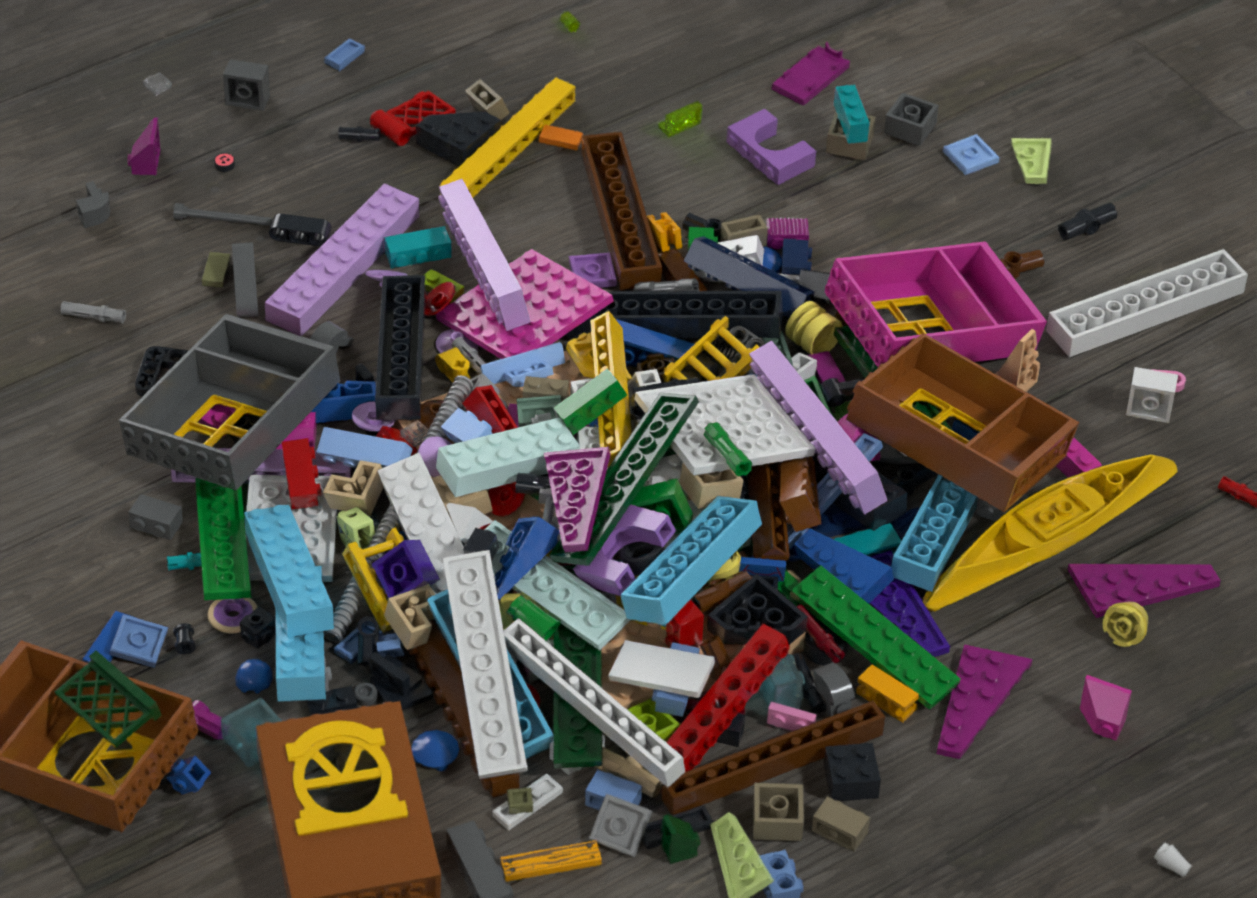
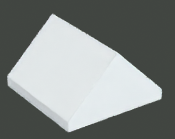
M454 503L446 505L458 536L465 544L475 527L480 528L493 522L474 507Z

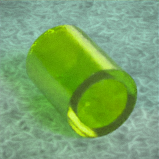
M566 11L560 16L561 23L570 32H575L579 29L580 22L571 12Z

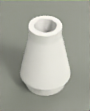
M1166 842L1154 856L1158 861L1157 864L1182 877L1192 867L1172 844L1168 845Z

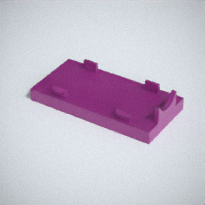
M826 42L825 48L818 45L792 68L785 71L781 77L772 83V90L804 106L850 67V61L842 58L843 49L835 51Z

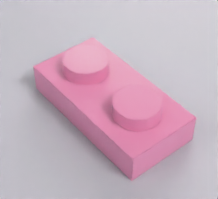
M771 702L768 708L767 724L774 725L775 727L795 731L816 723V714L775 702Z

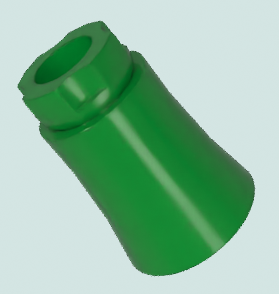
M522 595L516 598L506 611L514 622L519 618L546 642L560 625L559 620L545 613Z

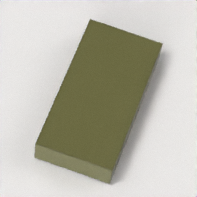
M209 253L202 278V286L223 288L231 260L230 254Z

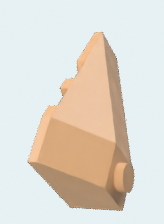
M1031 329L1018 342L999 372L996 373L999 377L1026 392L1038 381L1040 362L1036 361L1039 354L1035 350L1037 346L1035 330Z

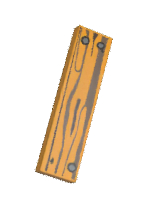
M590 841L500 857V863L505 882L598 866L602 865V859L597 842Z

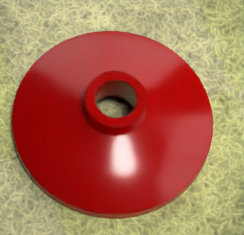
M444 282L430 291L426 296L425 316L435 315L450 304L455 294L453 283Z
M516 482L493 487L488 491L493 510L491 512L500 517L508 516L515 512L525 498V494L516 493Z

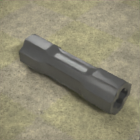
M681 279L679 281L667 282L650 281L638 282V284H635L634 291H699V286L696 279Z

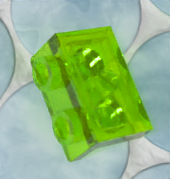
M695 101L666 114L665 121L658 123V128L668 137H671L701 124L702 104L699 101Z

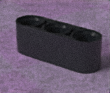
M276 214L269 229V236L276 241L321 247L328 240L332 225L327 220Z

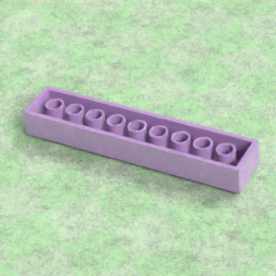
M463 179L440 186L441 195L438 196L441 207H444L445 212H443L445 222L449 225L457 245H460L461 252L466 257L469 268L471 267L486 300L489 301L498 323H503L506 331L530 323L522 288Z
M383 184L265 302L266 321L298 336H302L385 252L384 237L403 234L419 217V198Z
M770 341L749 353L752 360L750 367L758 375L757 379L814 446V454L818 455L819 463L823 468L827 466V471L833 481L838 480V485L843 494H849V499L854 508L859 507L866 514L888 501L878 472L777 346Z

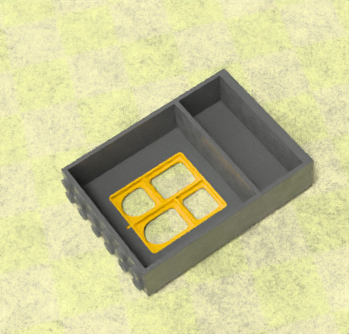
M225 314L119 420L126 454L237 490L340 381L334 346ZM215 404L236 409L218 429L197 423ZM246 413L261 417L250 430L233 426ZM189 431H194L207 435L210 438L204 444L183 438V436ZM225 434L240 437L241 439L229 452L213 447Z

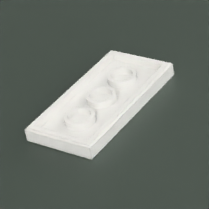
M625 640L609 673V679L614 682L699 698L715 660L711 656Z

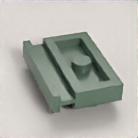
M561 395L517 399L519 427L531 425V418H534L535 415L550 412L551 418L555 419V410L553 408L561 403Z

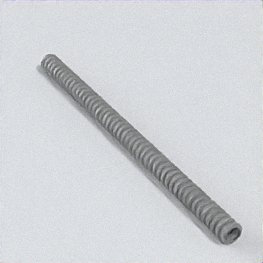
M461 375L455 377L452 387H450L422 442L430 437L447 438L441 426L458 408L462 409V403L466 400L473 387V382L469 378ZM391 502L367 548L386 542L385 538L392 528L396 527L397 531H399L401 524ZM388 551L366 558L369 567L374 569L372 564ZM354 576L350 579L344 595H342L338 606L335 608V612H333L334 629L324 631L326 639L334 643H340L343 640L352 619H354L364 599Z

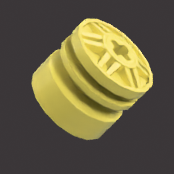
M808 301L800 305L793 312L787 322L785 333L790 340L802 346V349L808 354H814L823 351L830 352L838 342L833 335L835 327L843 326L841 321L833 315L826 313V310L817 303Z

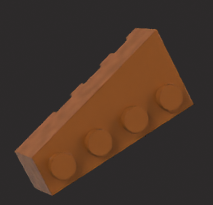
M809 456L782 461V465H780V503L785 511L784 515L787 524H792L795 532L820 525L821 516L816 467L813 457Z

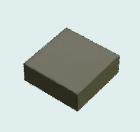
M531 788L507 790L509 814L533 812Z

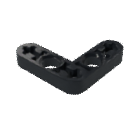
M161 346L149 347L145 351L135 381L136 393L143 397L158 382L162 368L171 369L177 363L171 359L174 357L182 358L189 350ZM149 369L155 370L152 374L145 373ZM145 381H148V385H146V387L143 388L145 386Z

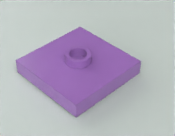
M610 253L569 256L571 272L599 288L617 286Z

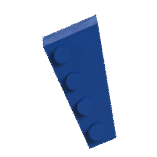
M616 319L623 328L626 367H637V363L644 362L646 356L657 353L664 354L665 358L671 359L673 357L676 362L695 345Z

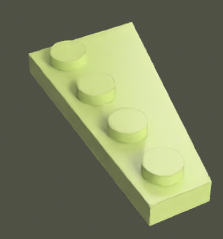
M727 813L710 824L729 898H749L774 882L733 814Z

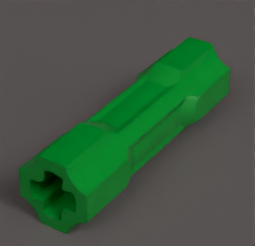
M719 422L709 423L704 428V437L714 448L718 449L726 459L728 466L738 477L746 476L751 471L753 463L731 441L729 434Z

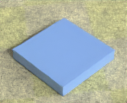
M977 134L943 147L944 154L965 175L999 163V156Z

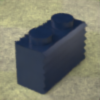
M783 239L781 274L800 275L801 269L811 270L812 261L808 260H811L812 247H808V240Z

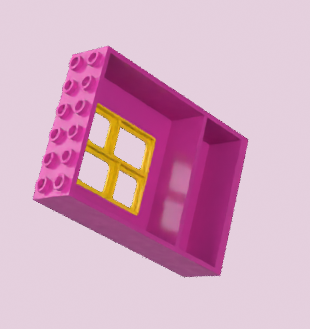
M986 241L836 258L824 291L877 367L880 364H885L903 346L906 347L913 338L916 339L923 333L973 362L1008 358L1018 342L1031 329L1036 331L1038 346L1047 323L1046 319ZM925 304L935 318L908 321L898 307ZM876 309H888L898 323L886 324ZM940 326L945 332L927 334L923 328ZM913 330L916 335L896 338L893 332Z

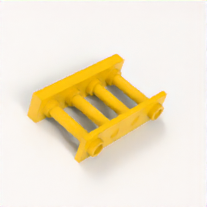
M725 316L721 320H716L711 325V330L675 363L671 362L665 368L664 382H669L673 378H678V380L687 379L680 371L688 364L695 368L707 381L744 376L751 369L750 363H752L749 353L760 347L756 344L752 349H747L727 330L729 319ZM719 335L741 354V359L737 363H732L711 344ZM704 349L726 369V373L721 378L719 376L716 377L695 358Z
M396 527L391 529L385 538L386 542L362 550L355 541L348 544L342 553L383 633L392 629L384 616L388 603L386 598L388 596L385 590L380 588L376 580L378 576L375 570L369 567L366 558L393 549L404 541L403 536L398 533Z

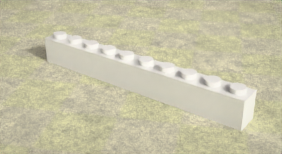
M519 618L503 631L508 652L665 786L669 787L685 773L683 757Z

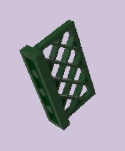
M95 650L89 655L91 661L54 692L59 699L113 747L117 748L148 720L156 721L162 714L157 703ZM91 671L96 673L95 681H84V677ZM100 686H111L110 694H99ZM95 687L94 695L82 696L83 688ZM78 688L77 696L67 697L65 695L68 690ZM114 699H125V707H114ZM109 700V708L97 709L98 701ZM93 701L92 709H80L81 702ZM130 712H140L143 714L137 720L129 721ZM124 713V721L112 722L113 714ZM108 714L107 722H95L96 715ZM123 727L122 733L115 739L110 735L111 728Z

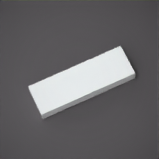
M546 773L526 787L531 788L533 812L509 814L508 801L492 811V817L509 831L562 794L563 787Z

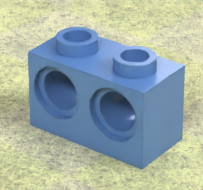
M786 850L760 855L759 857L774 882L763 888L766 898H800V893L803 892V884L801 879L796 877L794 861L788 858Z

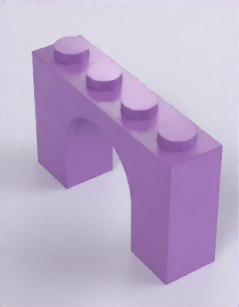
M766 109L728 126L727 143L729 146L738 151L777 185L815 166L816 150L805 141L778 151L768 150L759 145L760 142L776 135L777 118Z
M630 505L590 566L576 565L573 570L577 577L590 587L621 596L636 578L628 564L612 560L615 553L625 545L633 542H646L664 547L676 530L668 515Z

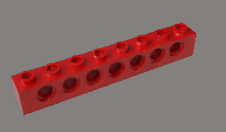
M762 624L666 742L683 757L685 772L692 770L701 762L705 753L715 745L717 738L730 726L731 721L738 712L744 709L746 702L759 690L760 685L767 676H770L780 660L786 657L790 646L784 634Z

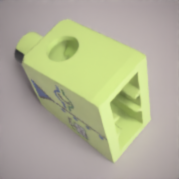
M358 507L339 512L336 519L338 521L340 539L345 547L356 541L359 548L362 550L366 549L375 534L373 520Z

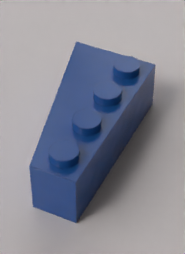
M346 381L345 384L337 383L311 411L316 412V423L352 419L353 410L357 406L367 402H375L376 384L375 382Z
M809 529L794 543L797 556L813 570L823 566L868 604L894 580L892 567L812 529Z

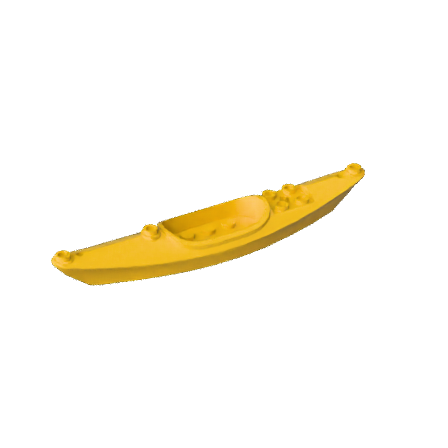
M1146 455L1112 463L1069 477L1030 496L989 527L939 577L933 591H927L923 597L925 607L931 612L940 610L1037 562L1064 551L1097 531L1101 526L1168 481L1178 472L1177 465L1173 460L1165 457Z

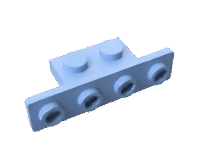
M558 342L481 365V372L493 384L507 381L514 387L524 386L525 376L547 378V376L553 375L552 367L565 363L563 346Z

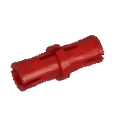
M1223 476L1219 482L1218 489L1231 494L1238 501H1245L1257 508L1256 492L1247 488V485L1244 483L1239 484Z

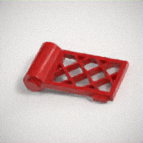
M422 91L414 95L413 99L386 112L383 110L375 111L370 117V125L374 129L380 128V133L398 146H404L408 143L411 136L416 134V126L412 128L407 124H418L423 120L421 116L454 114L456 109L430 91ZM426 99H429V100H431V101L434 102V103L422 102V101H424V100H426ZM416 107L419 108V110H412L408 108ZM422 108L433 109V111L422 110ZM436 109L445 110V112L436 111ZM394 115H405V117H396ZM407 115L419 116V118H407Z

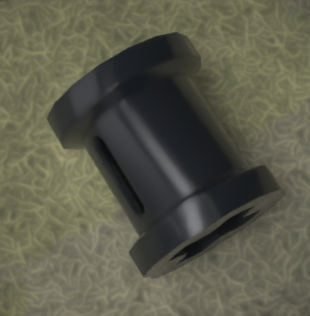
M188 623L178 624L173 629V634L177 641L175 643L176 652L179 654H190L196 649L195 641H193L194 627Z

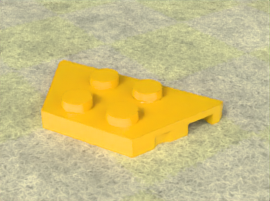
M584 332L578 338L569 341L566 350L584 377L595 378L591 332L588 334ZM626 369L628 382L632 377Z

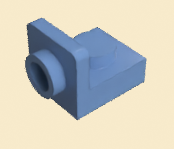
M396 633L379 636V642H377L379 655L383 658L387 654L393 657L405 656L403 643Z

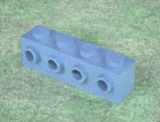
M324 427L317 453L323 457V461L336 464V461H339L348 467L356 468L361 460L379 463L384 468L410 457L413 449L406 442Z

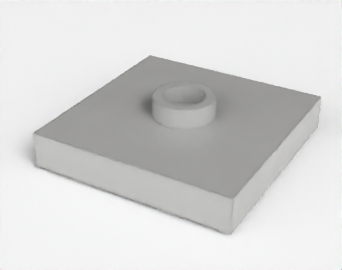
M606 794L589 840L635 857L652 811Z

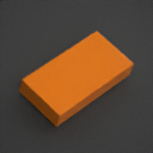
M544 125L539 136V142L578 150L583 133Z

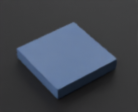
M123 614L109 655L155 668L168 627Z

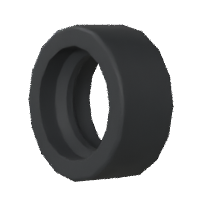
M633 542L622 548L620 557L623 563L629 565L634 576H640L665 549L664 547L646 542Z
M817 622L827 634H831L834 640L838 642V647L846 655L848 643L824 623ZM806 631L804 654L807 658L816 664L824 666L833 663L823 650L818 649L812 643L814 639ZM835 653V655H836V656L839 658V660L841 661V660H842L841 657L838 656V655Z

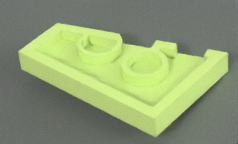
M1011 138L1012 147L1026 184H1046L1052 145L1051 139Z

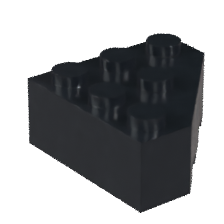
M487 112L428 115L416 125V144L460 167L467 158H470L479 147L488 141L489 137L499 131L501 119Z
M756 574L708 614L707 630L714 636H719L723 644H747L761 625L765 624L784 634L790 645L806 631L808 616L760 575Z

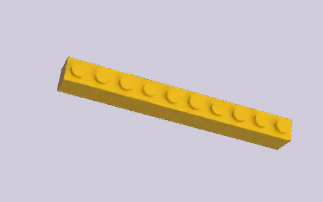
M555 77L528 104H525L516 115H513L505 125L501 126L499 131L489 137L488 141L479 147L470 158H467L458 169H455L446 180H443L440 186L463 179L473 198L540 135L544 125H551L575 102V86Z
M608 311L590 320L594 374L596 377L608 368L627 393L625 398L598 417L600 447H609L611 453L608 463L609 468L631 436L632 430L623 328Z

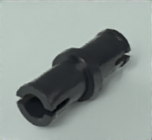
M340 126L338 137L339 139H351L357 142H362V140L380 141V128Z

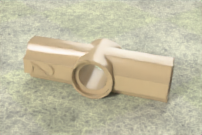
M603 747V766L594 767L622 779L633 781L642 786V793L652 798L657 797L662 788L660 780L645 770L633 757L623 758Z

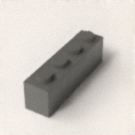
M475 821L446 829L447 846L472 897L513 898L511 885L505 883L503 870L500 865H496L494 852L491 847H487L485 834L482 829H478Z

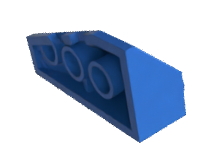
M539 516L518 518L507 539L508 552L501 556L499 562L502 564V568L494 575L498 600L552 550L558 542L557 537L560 531Z

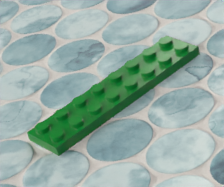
M195 478L204 600L251 598L241 486L237 490H233Z
M819 566L791 590L790 596L803 605L805 609L872 664L919 694L917 700L927 709L931 710L960 683L961 678L823 566Z

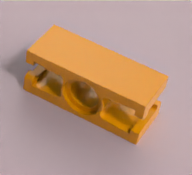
M666 212L660 213V220H655L654 215H648L647 219L653 239L662 252L669 251L670 247L668 244H674L676 249H681V229Z
M871 665L858 677L857 682L861 685L857 687L856 693L869 702L874 701L880 709L902 723L917 710L918 704L915 701L919 698V694L874 665Z

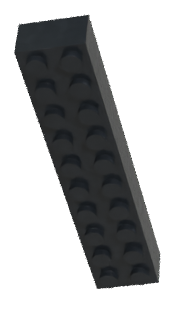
M425 275L383 276L375 393L376 420L421 419L426 309Z
M606 291L612 294L613 302L567 333V338H578L584 332L586 334L590 333V320L609 311L615 319L674 338H702L711 330L710 327L716 320H721L725 316L729 319L727 328L729 332L736 326H742L759 338H780L783 316L782 291Z

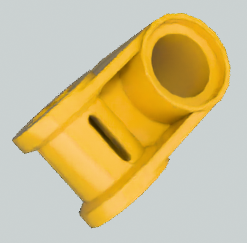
M457 347L435 356L439 370L452 383L455 377L460 375L470 379L468 374L470 363Z

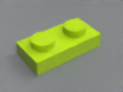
M432 269L425 274L426 291L428 292L444 282L454 284L455 294L450 303L454 302L464 293L463 285Z

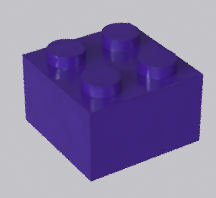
M404 540L372 564L388 598L428 584L431 587L440 580L421 540Z

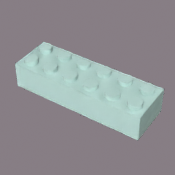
M559 417L439 447L436 469L454 496L458 497L516 482L518 473L535 474L537 476L548 474L543 452L580 449V445Z

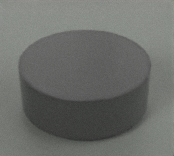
M371 683L357 685L354 689L357 704L361 706L374 704L377 700V688Z

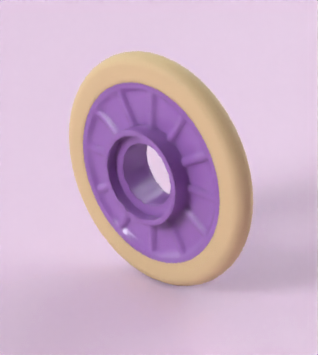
M250 598L215 600L208 610V619L211 625L221 632L229 634L240 633L241 620L258 606ZM231 611L239 612V615L234 617L227 614Z

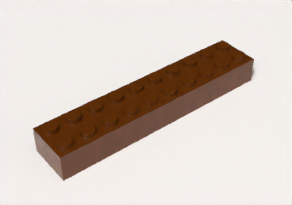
M622 132L582 136L581 154L608 250L611 254L619 289H634L635 284H638V282H661V262Z

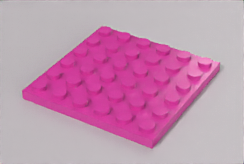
M531 249L515 261L509 263L513 274L522 288L530 323L506 331L503 323H498L496 315L492 312L489 301L486 300L479 284L446 306L436 316L437 320L456 332L463 333L467 339L500 359L551 345L612 303L613 297L612 294Z

